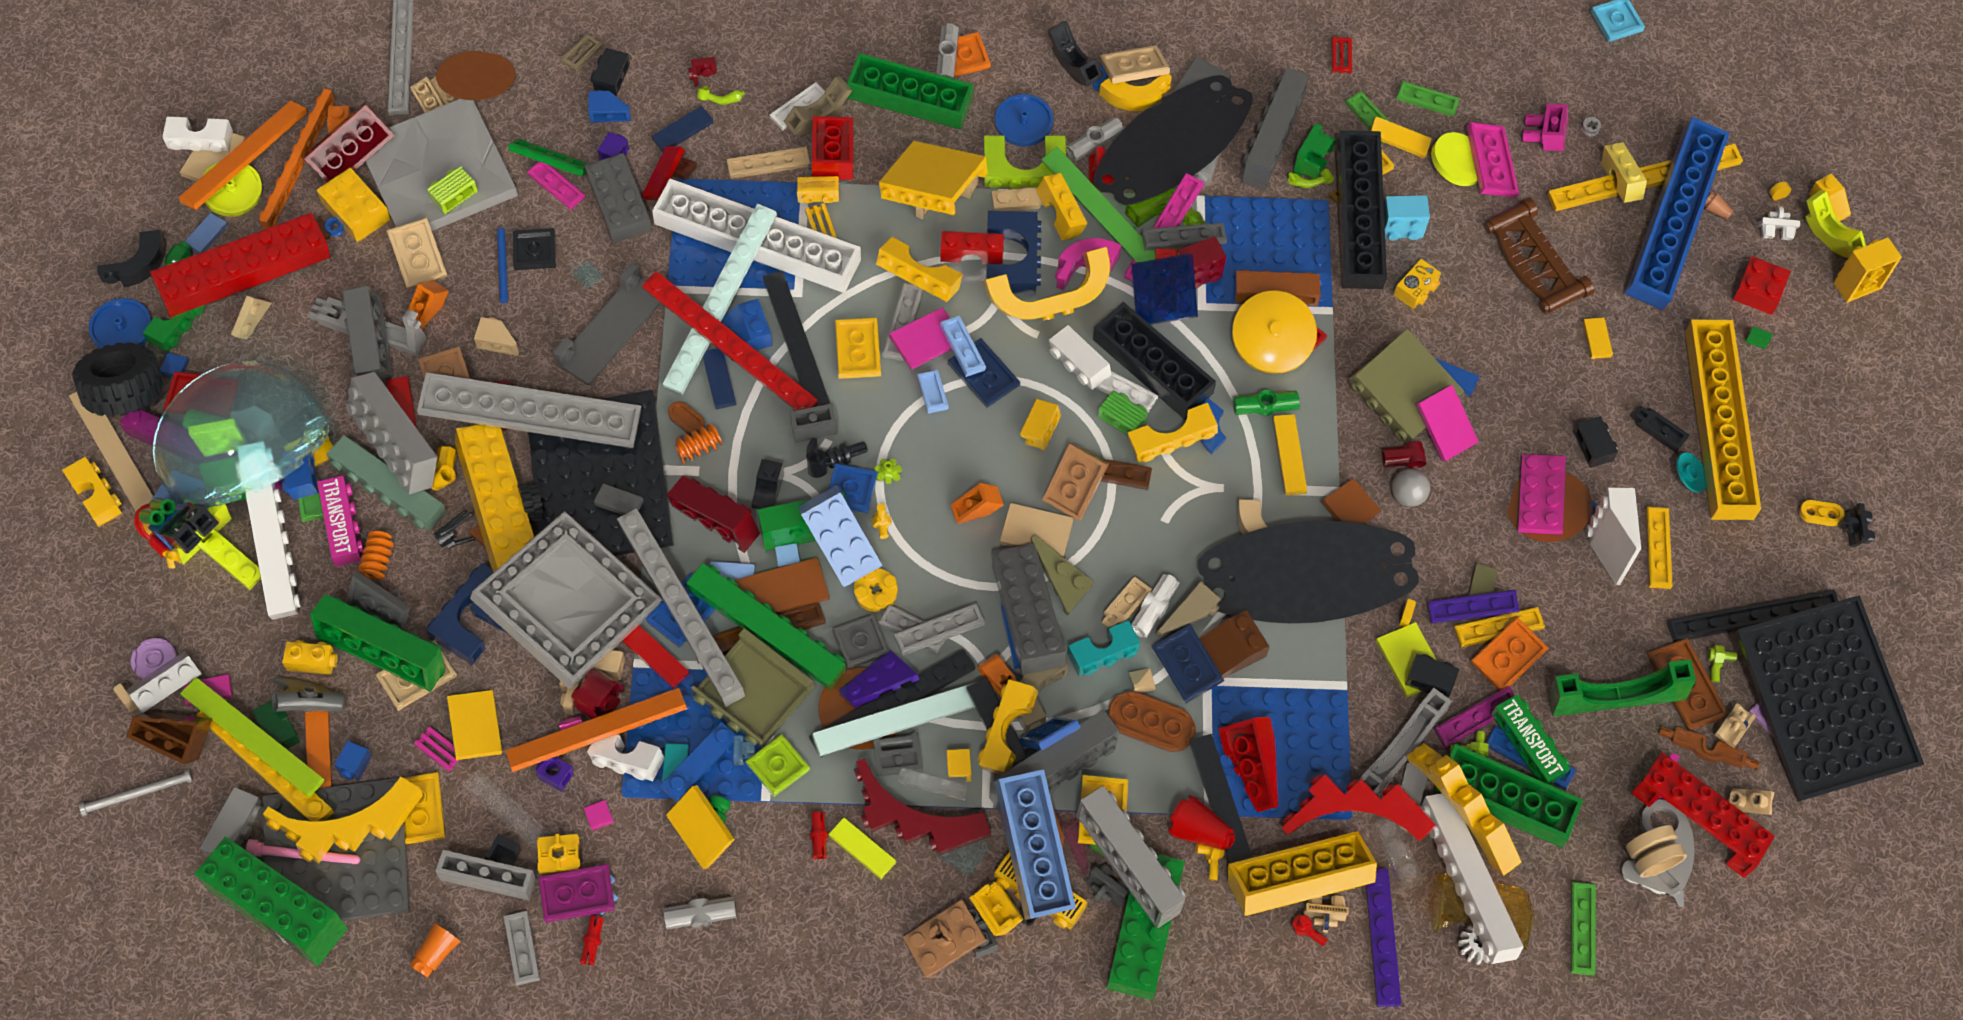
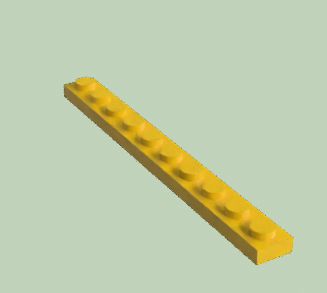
M1736 144L1725 146L1717 170L1741 165L1743 159ZM1672 160L1640 168L1647 180L1646 188L1664 184ZM1613 174L1549 190L1547 196L1554 212L1619 196L1616 190L1617 176Z

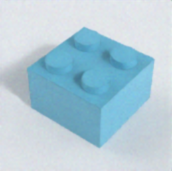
M1386 196L1384 202L1385 239L1395 241L1400 238H1409L1410 240L1423 238L1430 218L1427 196Z

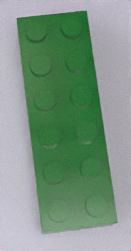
M862 53L858 54L847 81V85L852 89L847 99L962 130L974 98V84Z
M325 594L310 613L317 639L422 689L431 692L445 673L441 648L436 643L422 640L415 633L405 632L399 626L388 624L376 615H369L357 606H350L338 597H331Z
M1454 744L1449 757L1460 765L1468 784L1482 794L1490 814L1508 825L1563 848L1569 839L1583 799ZM1436 787L1434 792L1442 794L1441 791Z
M1157 854V860L1160 865L1165 866L1169 870L1171 880L1175 885H1180L1185 861ZM1131 892L1129 893L1107 989L1153 1001L1171 920L1157 929Z

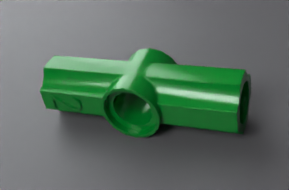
M1266 389L1262 390L1259 394L1233 397L1235 415L1258 413L1262 416H1270L1273 412L1299 410L1300 407L1297 390L1273 392Z

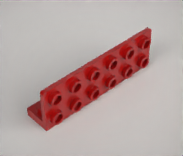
M1663 752L1659 754L1646 776L1631 792L1633 796L1648 807L1659 797H1662L1733 850L1735 853L1727 860L1726 865L1743 878L1759 865L1775 837L1771 832Z

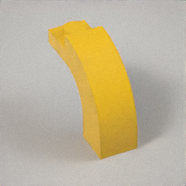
M1170 74L1161 75L1145 86H1133L1126 82L1112 84L1108 78L1100 84L1099 95L1117 108L1127 111H1144L1161 100L1162 95H1165L1170 90L1172 76Z

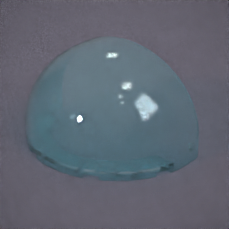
M240 361L222 365L193 380L168 405L158 424L154 438L153 458L156 472L170 498L177 504L191 502L206 508L241 499V494L251 490L256 493L304 464L302 459L309 453L313 455L326 440L330 431L328 423L330 418L310 386L296 374L282 366L265 361Z

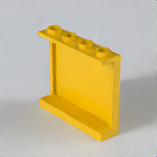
M913 141L879 181L881 199L955 215L954 203L978 174L979 177L984 178L988 174L986 156Z

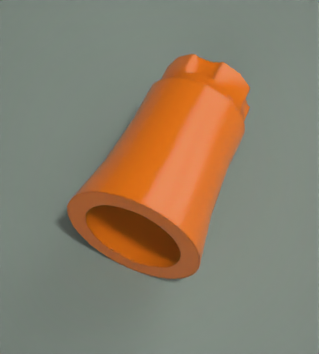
M433 923L427 937L414 954L415 958L409 965L428 978L432 971L437 969L444 958L461 941L438 924Z

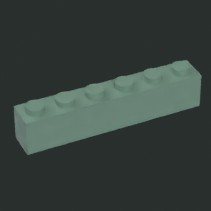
M345 435L327 453L330 460L329 465L335 471L339 472L341 470L346 473L345 476L351 482L362 484V488L368 494L372 495L374 493L379 496L378 499L384 505H392L401 517L405 518L407 516L412 519V523L418 529L422 530L425 528L430 532L447 513L444 504L424 490L408 494L404 487L399 485L398 479L394 473L389 471L388 466Z

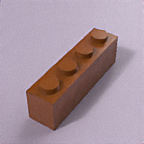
M1250 270L1236 271L1234 303H1244L1252 296L1261 292L1282 291L1296 296L1307 306H1318L1320 299V274H1313L1311 272L1292 273L1290 271L1283 273Z

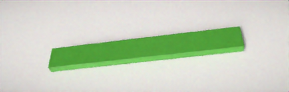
M1058 147L1041 159L1053 174L1062 173L1073 196L1114 240L1122 245L1121 247L1146 274L1155 267V250L1145 251L1142 236Z

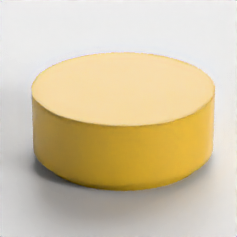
M1779 182L1770 189L1769 194L1774 201L1783 199L1790 194L1791 187L1787 182Z

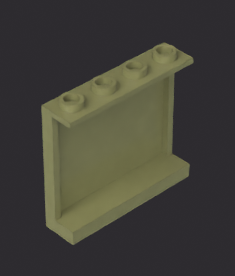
M1408 328L1349 380L1353 390L1363 396L1367 405L1380 415L1382 422L1390 426L1395 432V436L1406 444L1426 428L1416 403L1448 385H1453L1458 397L1465 392Z
M744 628L738 634L740 640L726 654L725 659L743 687L745 697L725 707L708 676L697 688L692 686L691 690L694 695L693 699L699 705H707L711 709L710 712L719 720L721 718L728 722L727 726L735 733L740 731L745 735L744 739L753 747L757 745L762 749L814 690V684L810 678Z

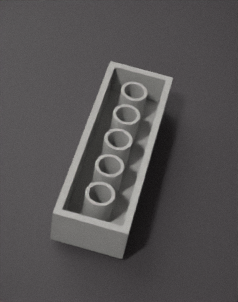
M375 372L351 378L350 388H348L349 398L346 404L347 412L354 418L358 428L365 433L368 442L373 444L379 457L383 458L389 471L394 473L399 485L404 487L408 494L432 488L437 456Z
M1104 786L1080 800L1076 817L1158 929L1180 914L1185 902V893L1179 885H1175L1171 880L1169 870L1165 866L1160 865L1153 848H1148L1144 843V837L1140 830L1134 829L1131 825L1127 812L1123 809L1120 810L1111 791L1107 792Z

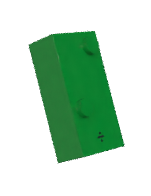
M811 499L757 509L765 552L775 550L777 546L795 543L800 545L816 541L798 507Z

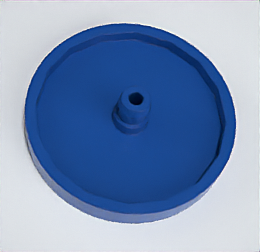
M1018 94L1005 99L998 106L995 113V127L998 134L1005 136V141L1023 147L1033 146L1044 141L1045 136H1049L1053 127V113L1048 104L1042 99L1029 94Z
M128 298L114 299L104 303L93 313L89 322V335L99 349L108 344L115 345V343L121 342L122 344L130 342L135 345H144L146 339L142 332L152 321V318L146 307L140 302Z

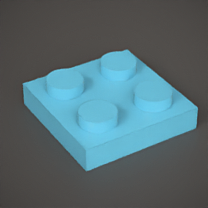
M1614 0L1591 9L1592 16L1608 42L1642 32L1645 28L1630 0Z

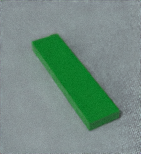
M519 138L509 143L508 147L509 151L581 177L586 174L584 165L589 164Z

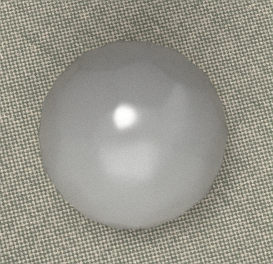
M1403 470L1396 475L1392 483V494L1396 501L1403 506H1419L1426 501L1430 493V481L1420 470Z

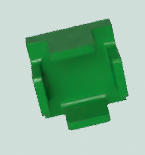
M1315 123L1297 154L1293 174H1297L1300 177L1304 174L1316 179L1320 176L1321 171L1324 170L1327 160L1321 157H1325L1327 152L1332 153L1336 139L1323 133V126Z

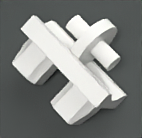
M1778 206L1775 212L1769 211L1768 217L1771 218L1763 217L1761 221L1757 222V227L1761 228V237L1769 239L1775 237V229H1781V240H1793L1796 229L1800 227V221L1787 220L1790 219V213H1784L1782 206Z

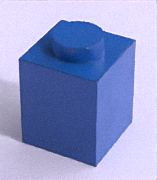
M347 741L334 765L339 772V776L342 778L360 780L372 756L368 749Z

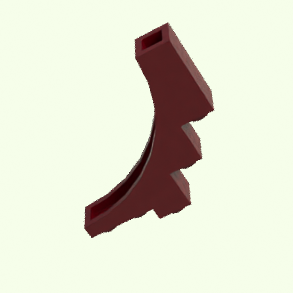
M865 758L856 761L857 768L854 769L857 781L863 782L865 789L861 791L866 803H871L863 807L865 814H862L861 818L865 828L870 827L871 832L898 823V826H895V830L899 840L904 839L905 844L932 835L929 838V842L933 852L937 850L939 856L991 837V831L984 812L960 817H941L913 810L897 801L883 789L873 776Z

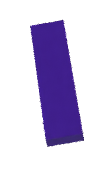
M1516 590L1427 602L1431 624L1519 612Z

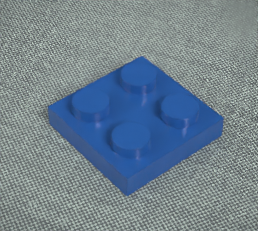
M835 463L829 489L837 485L840 491L845 493L846 501L852 511L868 513L878 472Z

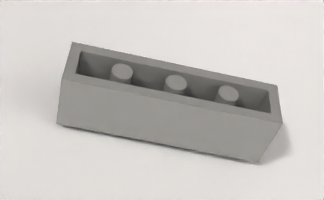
M442 850L435 871L441 881L530 901L536 882L533 870Z

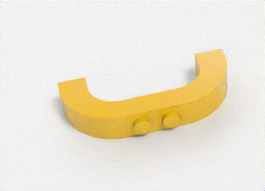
M1107 247L1082 253L1086 265V276L1083 283L1075 290L1033 302H1024L1012 293L1007 275L1005 274L983 280L986 293L992 304L999 311L1016 319L1026 320L1042 317V321L1055 318V313L1062 312V315L1074 313V308L1090 303L1104 289L1110 272Z

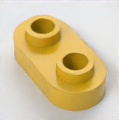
M1807 500L1799 509V516L1803 521L1826 526L1839 525V521L1844 519L1845 516L1844 510L1840 505L1822 501ZM1807 511H1811L1813 515H1809ZM1828 514H1832L1834 519L1830 518Z

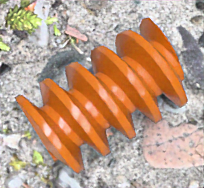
M711 423L707 425V430L704 427L699 428V433L693 430L691 432L692 438L688 434H684V441L677 437L676 445L674 444L683 465L686 464L685 457L693 461L694 453L700 458L701 450L709 454V446L715 451L717 450V443L723 447L718 431Z
M370 531L368 533V539L365 542L366 547L363 549L364 555L360 559L361 563L358 566L359 571L357 572L372 580H383L385 578V575L381 572H386L388 569L383 564L390 562L389 558L385 556L392 555V551L388 549L394 547V543L390 541L391 535L382 531Z

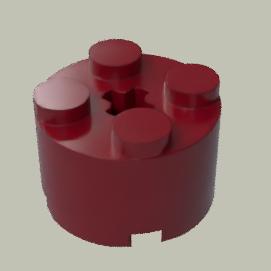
M591 669L586 674L582 685L577 687L571 695V698L574 699V708L590 719L613 712L621 701L618 695L619 692H624V686L602 671Z

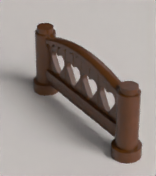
M1527 197L1521 200L1519 205L1486 220L1484 229L1488 234H1496L1502 253L1513 272L1528 289L1542 300L1539 302L1541 311L1543 313H1550L1580 297L1586 298L1594 294V287L1587 276L1575 279L1533 220V217L1538 215V208L1534 200ZM1523 231L1524 234L1518 243H1513L1511 237L1506 232ZM1519 246L1535 247V250L1530 258L1525 259L1522 257V252H1519L1517 248ZM1530 262L1547 263L1539 275L1534 274L1533 268L1528 265ZM1541 278L1558 279L1550 291L1546 290L1544 284L1539 281Z

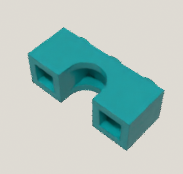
M1129 620L1108 629L1107 638L1111 645L1107 648L1100 649L1095 647L1089 637L1068 645L1067 655L1078 676L1084 674L1086 676L1091 675L1100 667H1110L1117 663V660L1124 657L1128 659L1138 653L1140 641Z

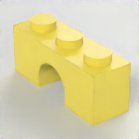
M1624 142L1605 145L1601 164L1608 176L1616 174V190L1623 202L1643 200L1647 180Z

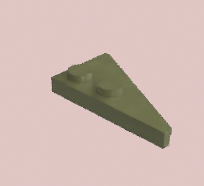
M1034 534L1031 542L1032 544L1035 543L1038 556L1043 564L1042 568L1049 582L1053 585L1056 596L1059 597L1064 607V613L1068 616L1095 582Z

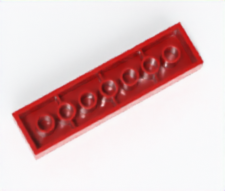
M311 212L150 271L162 303L171 318L331 257L328 244Z

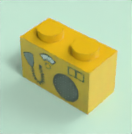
M1420 259L1398 283L1394 296L1414 310L1418 304H1424L1430 291L1434 292L1438 288L1441 272L1423 259Z

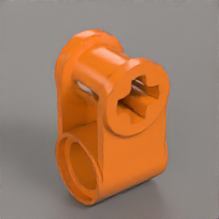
M994 654L977 666L981 676L984 679L987 678L989 684L999 696H1001L1002 688L1004 685H1007L1009 679L1016 681L1014 674L998 654Z

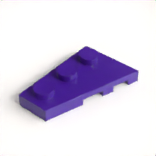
M890 650L841 688L839 693L841 697L855 708L878 698L880 693L890 689L893 691L901 688L900 685L910 680L913 683L920 679L914 670Z

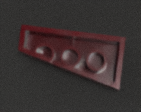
M682 475L666 494L672 507L694 521L698 518L699 522L712 532L715 529L723 536L722 539L726 542L734 541L738 544V549L743 553L748 550L760 535L749 507L744 504L739 505L727 495L721 496L711 487L706 488L694 478L689 479Z

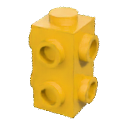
M296 640L294 642H286L282 663L287 671L332 675L333 667L337 666L338 655L335 654L332 646L328 643L308 644L305 641Z

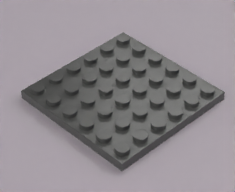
M399 778L319 788L314 793L334 811L325 821L350 816L371 806L382 798ZM280 794L263 796V813L269 806L287 818L308 821ZM263 815L265 846L298 849L296 843L285 836V832L280 829L274 831L268 827ZM405 821L391 841L385 837L383 839L376 837L370 830L355 852L350 849L345 851L338 847L335 842L328 850V852L358 855L360 857L358 864L329 861L317 863L313 860L308 862L299 858L264 855L265 864L334 910L342 921L410 912Z

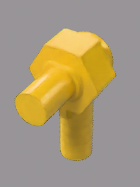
M880 503L877 505V512L874 513V517L871 520L872 526L879 529L880 538L886 539L888 538L887 528L892 524L891 516L886 512L885 505Z
M1196 844L1194 848L1195 853L1205 854L1206 860H1208L1210 865L1208 880L1217 881L1218 860L1223 858L1224 850Z

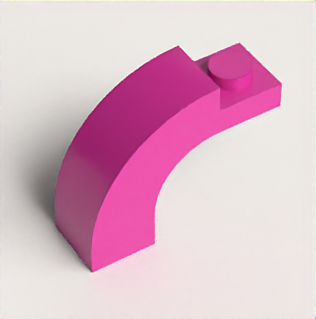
M1089 238L1073 243L1059 256L1058 270L1055 275V279H1057L1056 288L1064 291L1074 272L1086 266L1082 253L1107 247L1110 271L1112 272L1120 257L1122 245L1101 238Z

